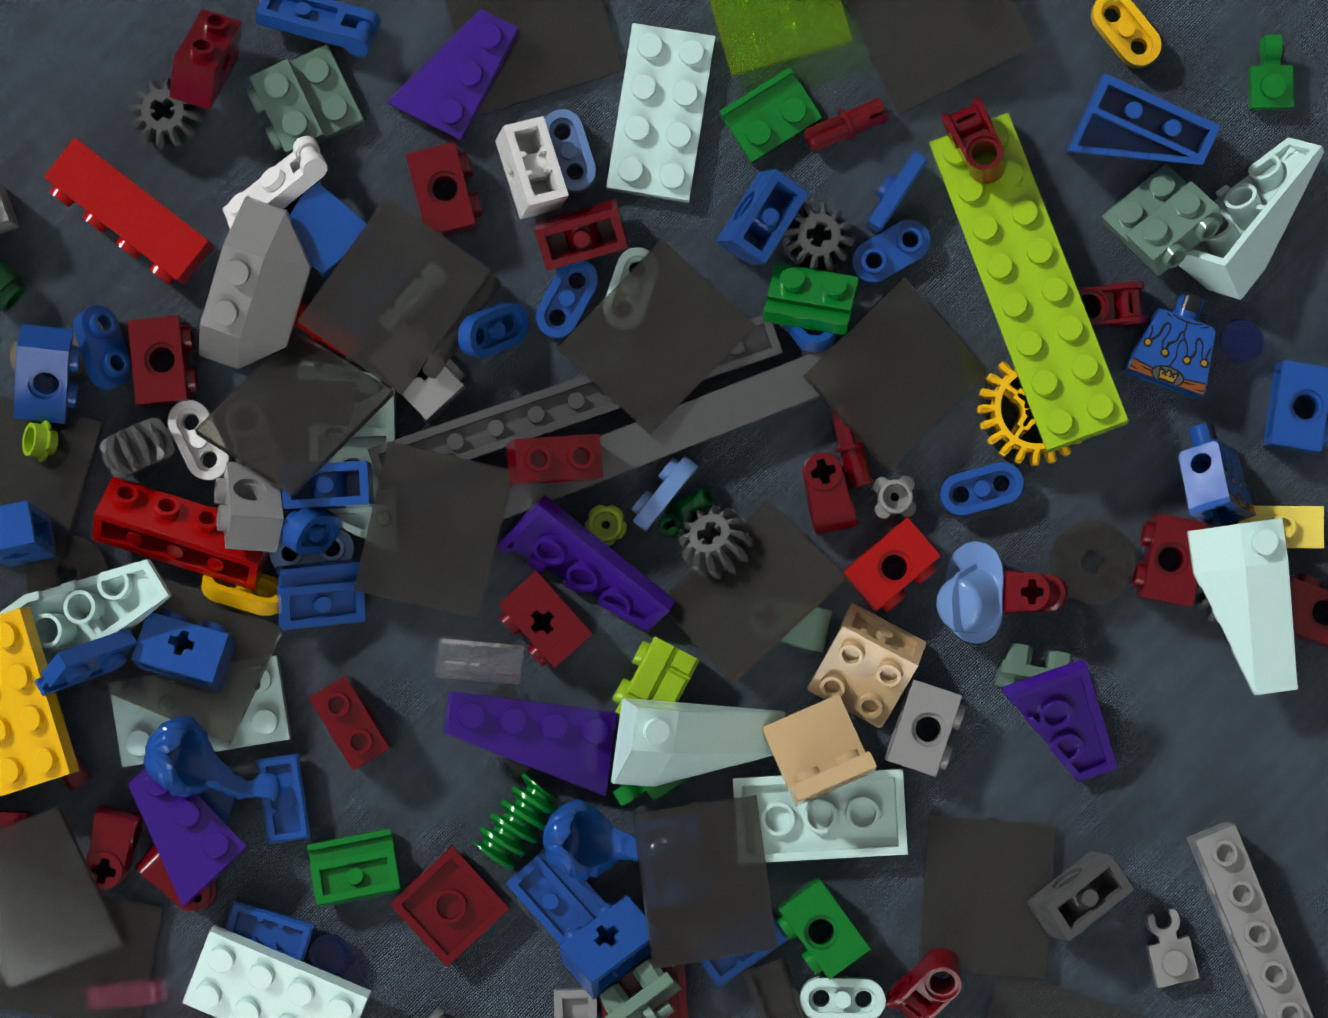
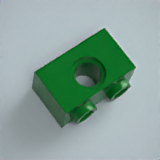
M816 877L777 906L782 916L776 921L791 941L797 936L802 941L807 951L801 955L816 976L823 971L830 980L871 950L819 877ZM825 919L832 925L831 935L824 941H815L809 937V926L815 920Z

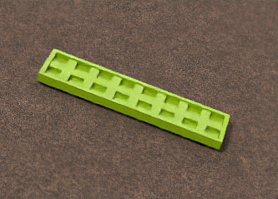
M1005 113L991 119L995 132L1002 143L1006 163L1005 172L996 182L983 184L975 181L970 176L958 150L954 148L948 135L931 141L929 144L1048 454L1127 425L1129 420L1010 115ZM982 153L976 157L975 162L980 165H987L992 163L996 156L991 153Z

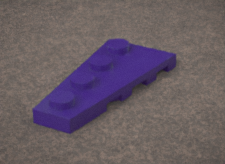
M545 495L500 538L495 548L506 554L513 550L529 559L526 565L540 573L547 569L566 580L564 586L578 594L579 592L591 593L599 598V605L645 631L652 628L670 612L675 603V600Z
M449 691L443 734L606 797L617 713Z

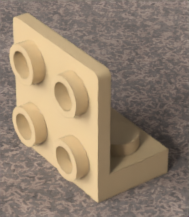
M852 603L844 616L834 641L811 679L808 690L825 700L839 695L849 713L881 728L916 671L927 642Z
M839 695L830 697L763 727L764 737L795 806L872 774L877 768L871 752H865Z

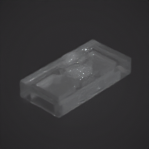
M440 638L435 665V678L520 685L524 646Z

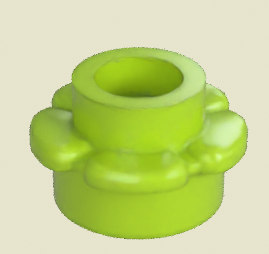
M44 420L41 424L30 422L23 434V453L25 456L34 457L38 462H44L48 455H53L57 449L58 433L56 430H51V424L47 420Z
M604 505L595 506L588 514L589 520L585 522V528L607 546L614 544L616 539H621L627 528L626 522L623 521V512L614 505H609L608 507ZM603 521H608L610 523V527L608 529H604L602 527Z

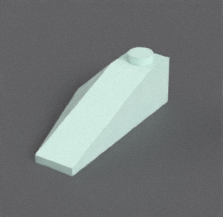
M1288 137L1249 166L1248 176L1232 188L1224 185L1216 191L1217 199L1214 202L1220 208L1223 224L1212 238L1204 242L1201 241L1191 249L1178 266L1207 290L1241 300L1266 269L1324 153L1323 147Z
M1282 518L1188 531L1187 536L1193 575L1199 587H1202L1213 609L1211 611L1217 623H1220L1231 645V651L1253 695L1298 690L1289 561Z
M146 559L81 580L66 582L50 589L25 594L2 610L0 615L21 607L30 606L48 665L58 652L127 628L131 631L169 599L172 594L151 560Z
M622 698L611 782L613 784L655 787L773 756L762 730L764 726L784 718L785 712Z

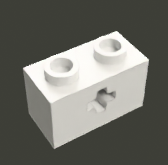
M544 116L504 125L495 142L519 218L524 219L559 210L569 194Z

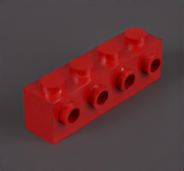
M75 137L43 176L54 185L49 193L67 207H70L74 201L87 211L82 217L85 221L101 233L107 227L120 236L115 244L135 259L140 253L154 262L149 270L168 285L173 279H176L184 286L215 247L208 239Z
M112 477L94 512L92 540L250 590H255L270 557V552L225 549L224 531H218L216 526L218 508L208 507L183 499L177 495L141 486L136 482Z

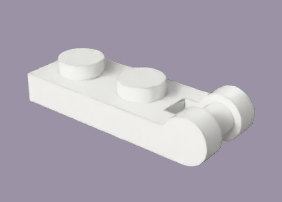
M311 136L298 138L293 144L292 153L276 166L267 169L261 178L243 192L236 194L222 208L230 229L246 196L284 209L326 174L328 170L324 157L320 154V148L315 138Z

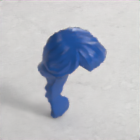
M175 717L170 721L162 723L150 735L145 746L144 766L151 779L161 785L163 789L168 790L172 797L181 795L186 798L193 794H200L208 788L223 791L227 797L235 796L238 800L257 797L275 801L279 797L280 780L275 774L261 773L249 781L236 775L215 754L206 730L193 717Z
M580 799L560 806L557 811L551 814L543 833V845L548 862L570 878L576 877L582 882L590 877H598L604 871L611 869L618 860L628 861L631 859L636 863L642 861L650 863L654 859H660L662 856L683 855L686 849L684 835L678 829L671 828L662 831L656 841L652 843L639 840L635 835L623 832L613 826L609 819L603 816L597 808Z

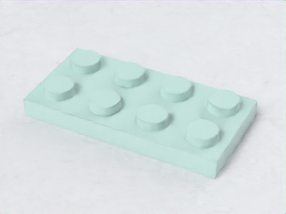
M632 23L606 190L689 203L715 36Z
M279 655L229 663L220 692L164 675L109 683L122 767L144 764L145 746L150 735L162 723L181 716L195 718L206 730L214 752L292 739Z
M902 768L875 770L872 774L798 806H795L782 775L733 778L738 864L908 855Z
M214 924L209 931L182 1003L216 1018H361L371 990Z

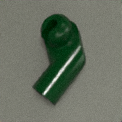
M705 486L672 501L665 515L659 520V530L664 536L673 538L685 534L687 531L684 522L692 523L697 515V510L702 511L715 505L716 499L713 491Z

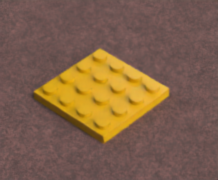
M30 606L21 607L0 615V797L80 771L56 692L42 696L35 684L36 679L44 677L42 672L48 665Z

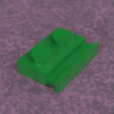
M790 67L719 111L721 119L726 123L730 133L751 165L797 137L807 128L822 121L821 114L801 83L794 76Z
M775 263L766 305L763 309V321L847 336L848 324L858 290L859 277Z
M391 829L307 845L315 901L318 908L402 892L397 855L393 841L394 837Z

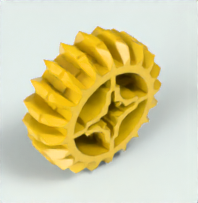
M1001 362L998 365V370L1003 378L1001 379L992 373L986 377L987 382L995 388L994 391L985 388L979 391L980 397L990 400V405L983 404L977 407V413L990 414L989 420L979 424L980 430H987L993 427L996 432L987 439V443L992 445L1000 439L1005 442L999 450V455L1002 457L1006 456L1012 448L1015 449L1014 463L1016 464L1022 463L1026 453H1029L1031 466L1039 465L1040 453L1044 454L1048 464L1056 462L1055 451L1047 454L1043 443H1029L1021 440L1030 427L1036 425L1034 418H1032L1023 426L1024 421L1028 417L1025 411L1030 409L1025 408V401L1027 402L1022 388L1017 389L1010 384L1018 378L1015 368L1012 370L1006 362ZM1003 395L1009 399L1008 402L1017 411V420L1011 431L1005 425L1001 414ZM1069 446L1058 449L1059 453L1065 457L1071 454Z

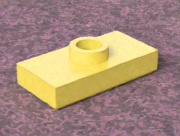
M1254 506L1256 516L1237 522V524L1282 518L1287 549L1324 548V506Z

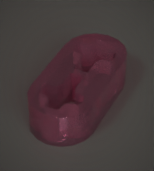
M166 979L111 982L85 986L87 1009L143 1006L168 1002Z

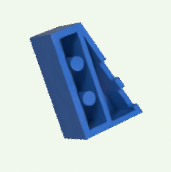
M1103 73L1097 81L1065 152L1199 166L1204 164L1221 126Z

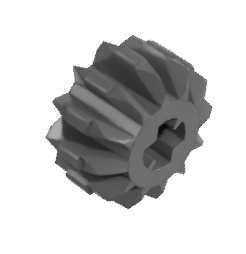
M171 77L166 78L163 89H161V86L155 79H150L149 86L152 92L147 95L144 90L137 89L135 94L143 102L142 104L134 103L129 106V110L133 114L139 115V117L131 122V126L136 131L143 130L141 140L146 144L156 138V146L160 150H165L170 138L174 146L180 148L183 146V141L180 137L183 132L190 138L196 136V132L188 125L189 123L197 124L202 122V116L193 111L198 106L170 98ZM162 107L167 110L170 109L174 113L170 120L158 114Z
M821 201L818 213L814 214L809 202L804 203L802 208L805 219L797 213L791 223L797 228L788 227L783 236L796 240L784 245L785 253H792L799 250L800 253L793 261V264L797 267L807 258L811 260L809 269L817 270L818 261H822L826 272H830L834 268L831 256L837 261L844 263L847 255L839 247L849 248L854 244V239L841 235L852 229V223L846 221L837 224L843 213L841 208L835 209L831 216L826 215L828 208L826 201ZM815 228L823 229V236H829V240H823L821 247L812 245L813 238L807 239V234H813Z
M150 418L120 430L104 439L99 446L106 467L111 471L113 477L121 479L155 466L172 457L175 452L170 431L165 427L162 420L158 418Z
M712 505L707 515L697 510L698 520L694 523L684 522L688 533L679 537L680 545L684 549L682 552L684 560L689 566H693V569L703 577L710 573L714 578L720 580L726 569L730 573L736 574L735 564L738 561L748 562V555L745 551L754 547L753 540L749 536L751 532L749 525L744 519L739 517L735 510L729 507L722 511L720 507Z

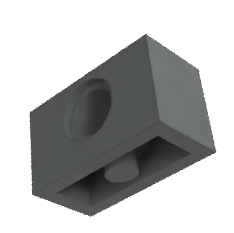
M1090 851L1026 901V903L1048 936L1070 942L1134 891V888L1112 855Z

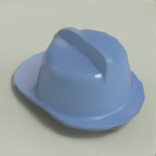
M974 541L965 543L957 549L948 563L945 583L937 595V611L943 623L951 628L954 634L963 641L974 644L987 642L995 636L1002 624L1003 562L998 552L989 544Z

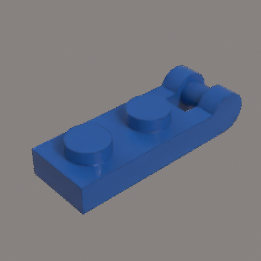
M261 0L255 12L256 24L344 47L351 55L356 57H363L368 54L372 45L371 36L377 33L381 24V18L374 11L334 0Z

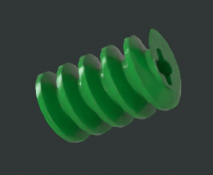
M523 773L521 777L527 788L522 789L512 786L510 789L516 798V802L513 803L504 799L500 801L506 814L504 816L493 812L489 814L495 827L490 829L480 825L478 828L484 841L481 843L470 839L493 861L511 870L517 866L511 853L524 857L527 850L522 840L535 843L538 837L532 827L544 830L547 820L543 814L551 815L558 810L554 802L557 798L526 773Z

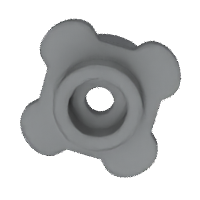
M902 476L899 480H887L885 477L875 480L873 490L877 493L878 504L875 506L874 511L879 518L886 519L894 514L910 517L915 513L916 505L912 502V490L915 487L913 479L909 476ZM896 493L899 497L898 500L892 501L890 498L891 494Z

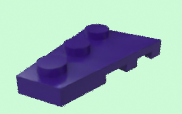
M480 9L387 103L463 142L520 29Z
M1084 659L1002 687L1008 700L1013 706L1018 708L1034 731L1038 732L1048 744L1053 754L1077 782L1118 769L1089 670Z
M145 768L128 783L183 908L190 904L248 850L247 846L198 794H193L186 798L181 795L172 797L168 790L163 789L161 785L151 779Z

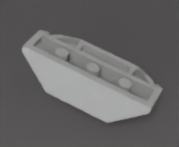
M248 196L244 198L223 244L200 322L199 356L240 369L288 346L312 266L286 209Z

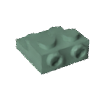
M327 44L290 62L288 59H285L249 77L254 86L246 90L257 113L263 110L266 111L271 125L265 127L266 133L274 149L279 150L283 148L287 155L293 152L294 142L302 136H311L320 144L365 122Z
M1167 164L1162 166L1102 216L1104 225L1157 276H1160L1168 268L1178 266L1191 249L1201 241L1204 242L1212 238L1223 224L1219 206L1192 181L1186 183Z

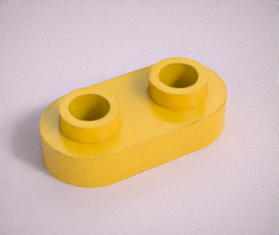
M1096 0L1091 10L1092 24L1125 65L1135 69L1145 68L1152 64L1160 54L1161 38L1132 0ZM1108 9L1115 10L1119 17L1118 21H1108L1104 15L1105 11ZM1136 41L1142 43L1145 52L1140 55L1135 54L1131 50V43Z
M262 573L255 590H250L203 575L201 590L208 599L259 616H270L278 613V578Z

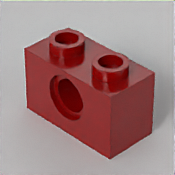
M907 517L842 571L841 575L873 612L881 607L888 612L906 597L901 591L912 580H915L920 585L938 569L933 562L941 555ZM888 556H896L904 564V573L898 580L888 579L882 572V563Z

